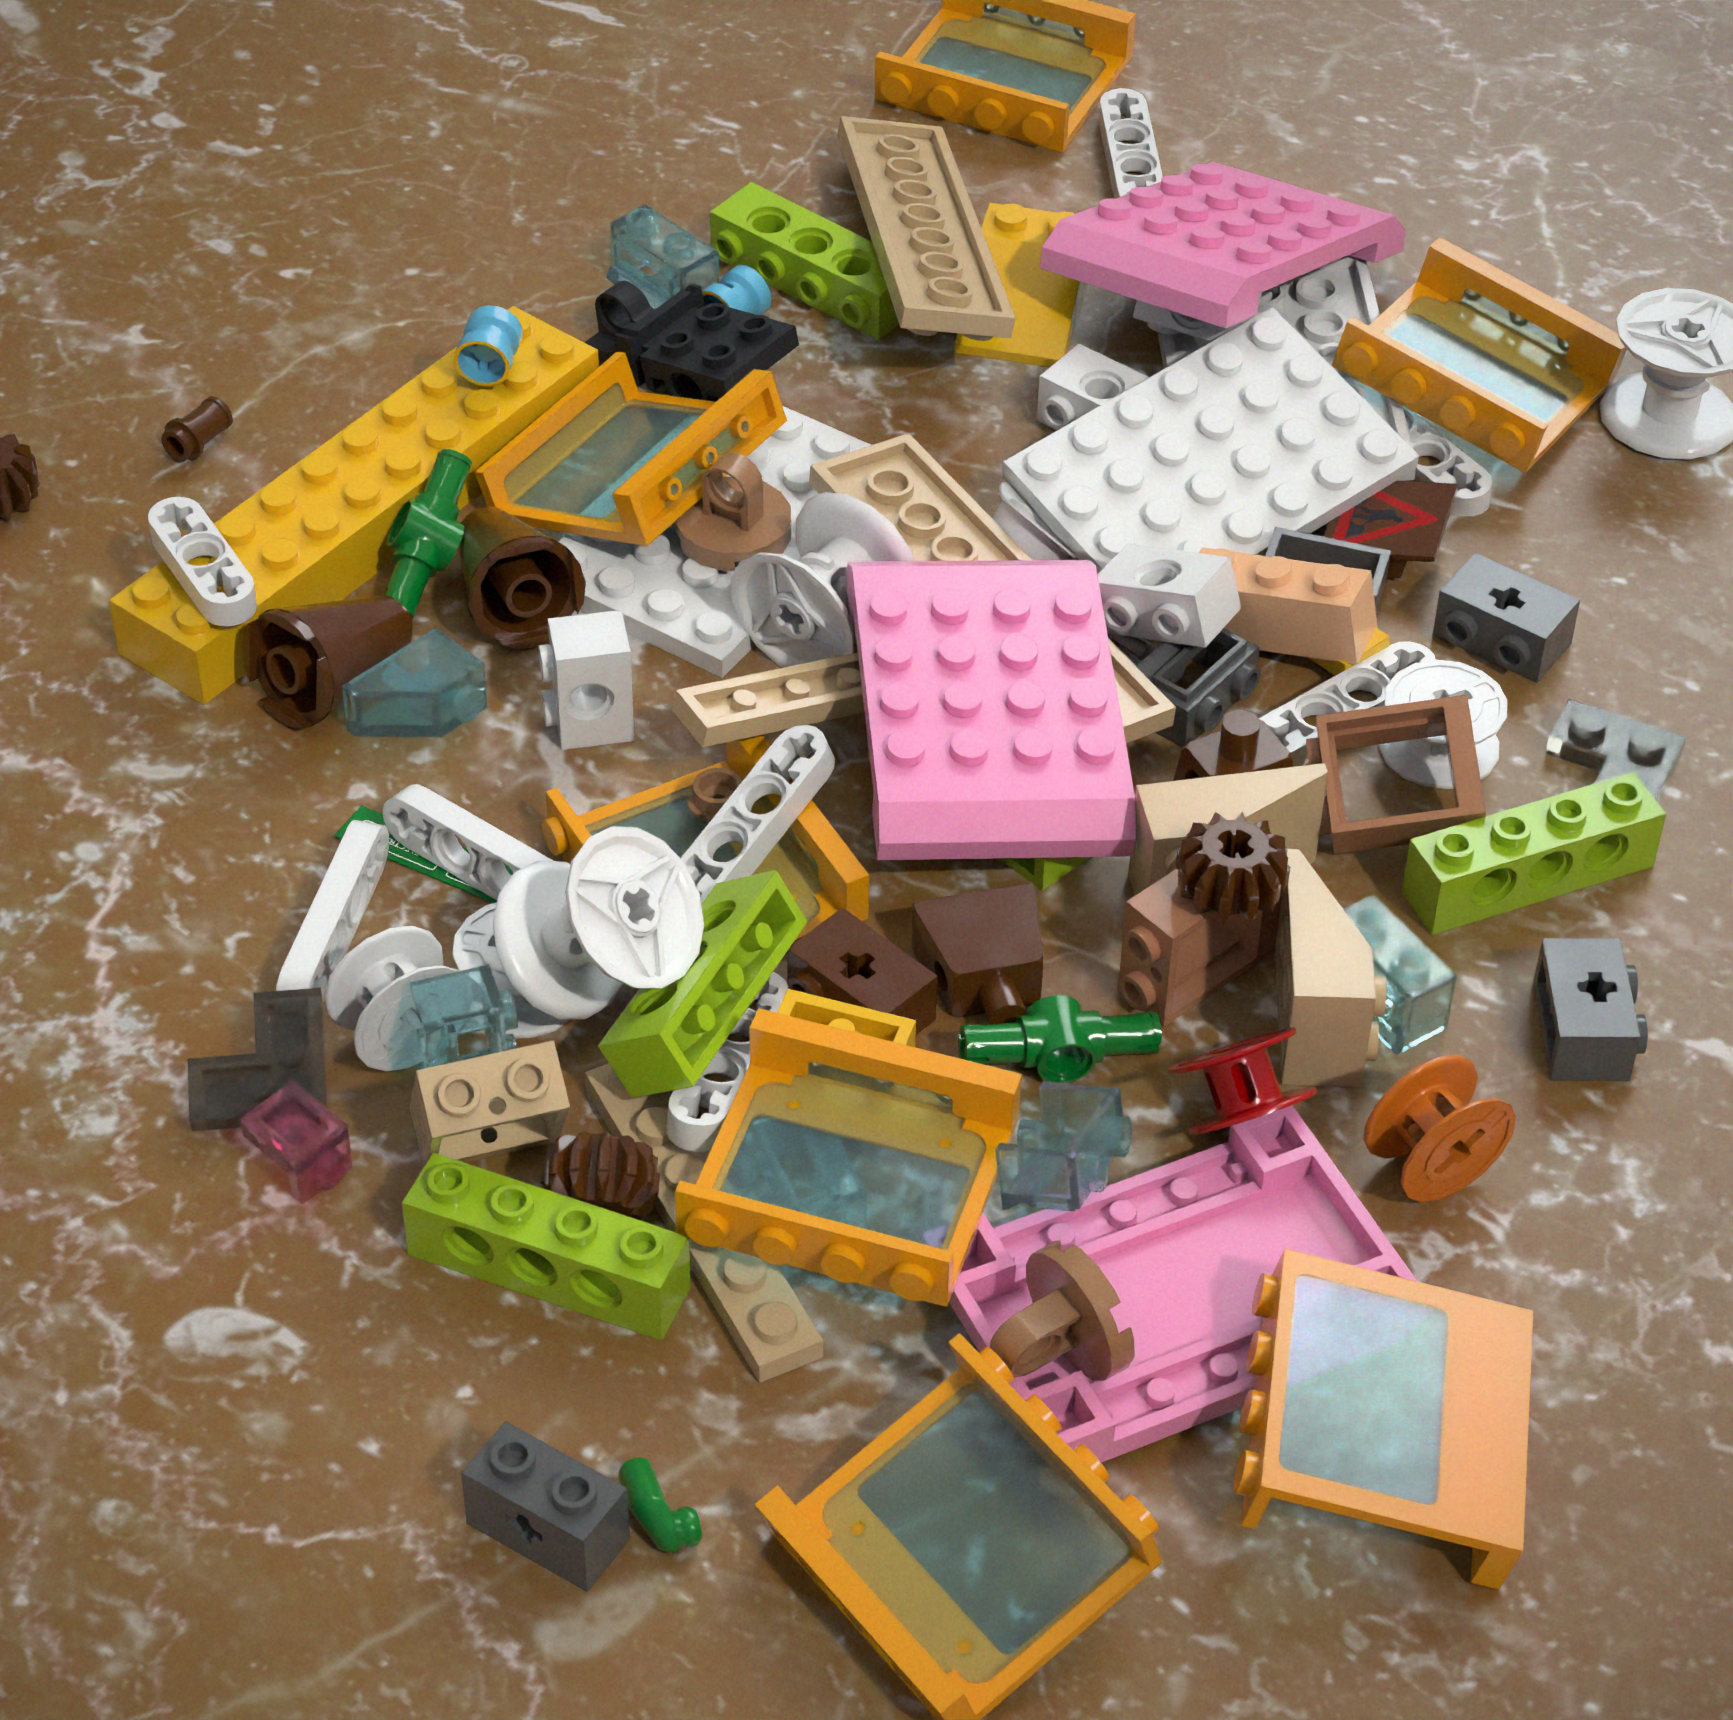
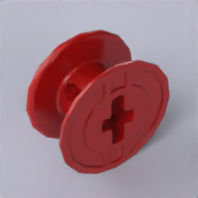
M1295 1027L1284 1028L1245 1039L1190 1058L1168 1068L1170 1075H1179L1203 1069L1217 1110V1114L1191 1125L1188 1128L1189 1135L1202 1134L1252 1120L1289 1107L1317 1094L1316 1088L1313 1086L1281 1092L1267 1051V1047L1294 1036L1297 1032Z

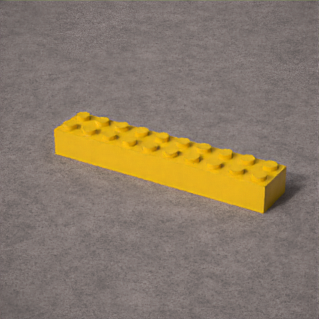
M512 306L508 311L518 318L522 326L523 337L516 354L513 355L514 361L510 372L502 383L487 387L467 381L459 374L454 365L456 347L214 523L253 578L257 609L249 620L235 626H218L208 622L163 560L109 600L118 654L202 705H206L246 674L241 647L244 629L249 622L256 620L260 614L270 609L343 600L393 562L392 556L395 550L387 545L391 527L404 503L410 498L415 499L416 494L424 492L437 454L441 450H455L464 454L472 461L471 468L457 501L459 510L482 494L475 471L599 367L598 349ZM201 556L193 558L187 563L194 566L211 564L217 559L212 556ZM223 584L216 588L217 593L223 592L224 594H226L223 589Z

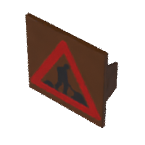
M1395 481L1328 522L1323 537L1391 550L1387 578L1401 579L1407 561L1435 562L1458 490V484Z

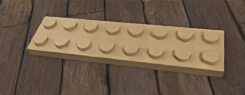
M841 116L837 136L900 328H905L915 334L924 336L935 335L938 332L959 333L978 341L990 340L993 337L1011 338L1015 315L943 128L941 126Z
M909 433L810 465L809 484L818 494L823 492L848 494L874 507L898 530L910 547L914 561L1032 560ZM1108 638L1126 743L1173 726L1176 707Z

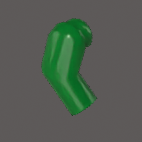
M642 1457L627 1460L619 1470L620 1484L627 1488L629 1509L658 1549L667 1553L679 1554V1548L698 1545L702 1539V1531L696 1510L692 1507L684 1506L671 1512L652 1463Z

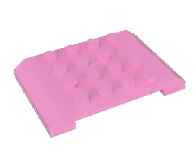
M1211 162L1193 165L1190 171L1179 175L1164 176L1161 178V182L1148 187L1132 188L1129 194L1116 199H1103L1095 207L1060 219L1042 246L1040 269L1213 325L1228 328L1257 315L1259 293L1347 255L1377 263L1402 252L1406 230L1395 215L1220 163Z
M1090 560L848 561L846 584L850 619L852 623H855L874 791L872 817L877 860L1133 856L1136 842L1135 794L1096 565Z
M1291 1105L1270 1114L1230 1126L1229 1139L1226 1143L993 1228L985 1214H983L949 1303L980 1352L986 1346L990 1347L992 1336L1005 1321L1020 1310L1033 1304L1026 1283V1263L1032 1253L1053 1241L1060 1240L1062 1251L1074 1244L1081 1248L1100 1267L1121 1301L1120 1304L1109 1309L1116 1322L1118 1332L1120 1333L1128 1327L1132 1329L1135 1357L1129 1367L1105 1381H1093L1085 1376L1082 1370L1077 1371L1061 1355L1028 1375L1014 1376L1015 1381L1010 1386L1025 1401L1033 1394L1039 1397L1060 1422L1062 1429L1057 1434L1072 1450L1079 1444L1085 1445L1102 1463L1243 1407L1248 1391L1250 1389L1255 1390L1256 1375L1246 1372V1360L1252 1337L1256 1330L1261 1331L1262 1317L1252 1314V1303L1256 1285L1262 1273L1273 1274L1284 1248L1413 1281L1417 1280L1296 1109ZM950 1227L921 1237V1244L942 1249ZM1306 1278L1297 1279L1295 1283L1285 1391L1395 1348L1429 1319L1430 1310Z

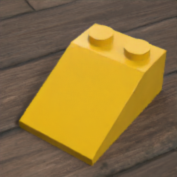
M989 203L981 229L1015 315L1011 338L993 337L986 341L973 340L957 333L954 353L1043 367H1051L1068 353L1088 284L1040 269L1042 246L1059 220L1074 215V213L1024 208L1018 204Z

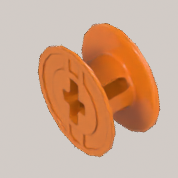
M1458 1054L1437 1057L1417 1066L1395 1082L1376 1103L1365 1124L1363 1140L1371 1154L1384 1159L1410 1154L1403 1165L1400 1183L1408 1198L1421 1203L1441 1200L1464 1189L1484 1174L1503 1153L1514 1132L1516 1116L1509 1103L1497 1098L1476 1100L1469 1103L1475 1093L1478 1074L1473 1062Z

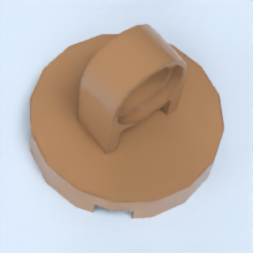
M734 452L724 453L703 475L702 498L675 521L676 533L680 538L681 549L686 556L700 565L722 571H735V562H740L760 552L782 554L791 540V505L781 491L762 480L761 473L750 459ZM723 473H726L731 477H724Z
M1060 1240L1053 1241L1032 1253L1026 1263V1283L1033 1304L1020 1310L1005 1321L990 1341L991 1349L1003 1360L1013 1376L1021 1377L1028 1375L1061 1355L1077 1371L1082 1370L1084 1375L1093 1381H1105L1129 1367L1135 1357L1132 1329L1128 1327L1122 1332H1118L1116 1322L1109 1309L1120 1304L1121 1301L1100 1267L1081 1248L1074 1244L1062 1251Z

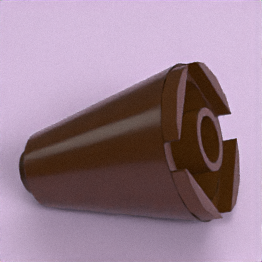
M491 506L481 507L472 511L463 519L461 523L464 524L465 528L459 545L468 609L477 628L485 636L487 635L499 641L501 646L510 649L536 648L538 645L549 642L548 618L571 616L574 610L578 614L584 604L586 580L576 557L560 542L500 508Z
M387 595L270 609L260 614L256 620L249 622L244 629L241 647L244 670L249 682L259 679L267 697L259 701L267 712L284 725L296 729L305 728L324 720L410 646L413 627L412 619L403 605Z

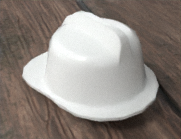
M1003 481L1000 484L999 490L1002 500L992 519L1032 560H1065L1070 556L1074 559L1077 557L1008 482Z

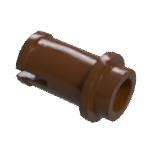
M213 396L208 397L202 401L200 406L192 410L184 418H175L166 424L165 431L161 437L165 451L177 461L197 459L203 453L205 444L232 425V413L222 400Z

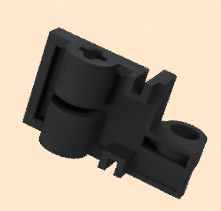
M628 281L617 282L597 297L595 310L599 332L584 342L598 349L599 362L602 363L616 352L626 353L636 386L638 387L646 382L647 390L654 391L665 383L670 396L714 402L724 396L753 369L767 370L799 346L796 326L770 319L765 315H755L734 309L722 303L712 302L705 305L700 285L690 283L685 288V291L681 290L654 309L650 306L643 292Z

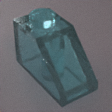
M438 628L432 629L342 685L347 731L354 736L443 737L461 724L471 721L480 712L488 708L484 662Z

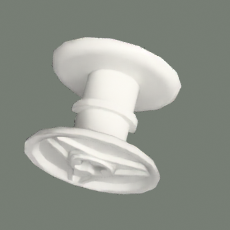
M1673 288L1641 293L1625 303L1616 319L1619 339L1633 357L1643 362L1644 365L1641 372L1627 374L1607 388L1599 403L1602 423L1619 441L1636 451L1660 458L1691 460L1713 455L1731 444L1733 441V403L1721 389L1709 383L1706 378L1733 372V304L1719 296L1694 289Z
M823 492L805 502L796 518V545L801 556L798 560L784 554L760 552L740 561L731 577V600L740 624L749 634L755 645L781 668L855 653V630L849 616L846 584L848 561H914L910 547L895 526L874 507L848 494Z
M611 826L589 837L575 855L571 864L561 861H536L514 872L498 895L493 918L497 956L510 983L534 1008L558 1019H587L611 1005L624 984L631 988L659 989L684 977L699 955L704 929L700 893L686 864L665 841L638 827Z

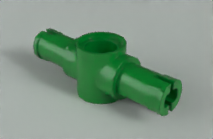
M443 449L438 452L424 492L416 494L415 499L410 498L404 503L394 520L387 540L388 547L395 550L392 556L395 567L384 595L394 598L409 612L411 619L415 616L429 578L434 577L437 571L442 572L448 567L458 550L464 534V524L457 521L460 513L457 501L471 468L472 461L464 454L451 449Z
M1053 995L1034 1002L1027 1009L1025 1015L1017 1017L1015 1023L961 1025L959 1028L960 1034H958V1053L960 1059L984 1065L1019 1063L1022 1069L1037 1068L1038 1074L1043 1080L1052 1084H1066L1085 1077L1092 1071L1095 1063L1103 1061L1104 1056L1157 1054L1162 1040L1161 1023L1155 1011L1101 1016L1097 1010L1082 1011L1079 1002L1070 996Z

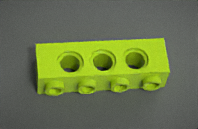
M753 182L744 186L710 211L711 256L733 267L738 265L749 266L756 270L768 285L877 340L883 338L899 325L872 241Z
M1631 772L1410 839L1401 892L1430 934L1435 935L1654 867L1666 813L1637 775Z
M777 870L716 883L701 904L704 929L700 951L685 976L663 988H640L599 1043V1049L631 1098L694 1087L807 924L808 920Z
M434 1152L402 1201L409 1256L661 1341L664 1339L691 1289L688 1236Z

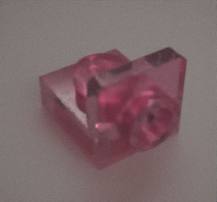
M293 1080L241 1118L243 1136L289 1174L291 1194L301 1204H305L319 1192L335 1187L352 1167L348 1125Z

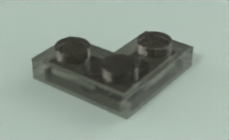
M1568 699L1549 736L1546 754L1599 771L1600 773L1595 783L1634 772L1659 803L1682 755L1686 736L1621 716L1596 706Z
M321 988L253 993L256 1053L187 1059L189 1121L192 1131L329 1120L324 1011Z

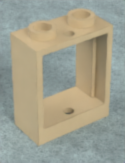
M552 1040L416 1070L409 1107L424 1167L433 1152L466 1163L555 1143L556 1138L560 1136L570 1104L555 1043ZM485 1129H492L496 1133L497 1139L492 1143H486L481 1139V1132Z

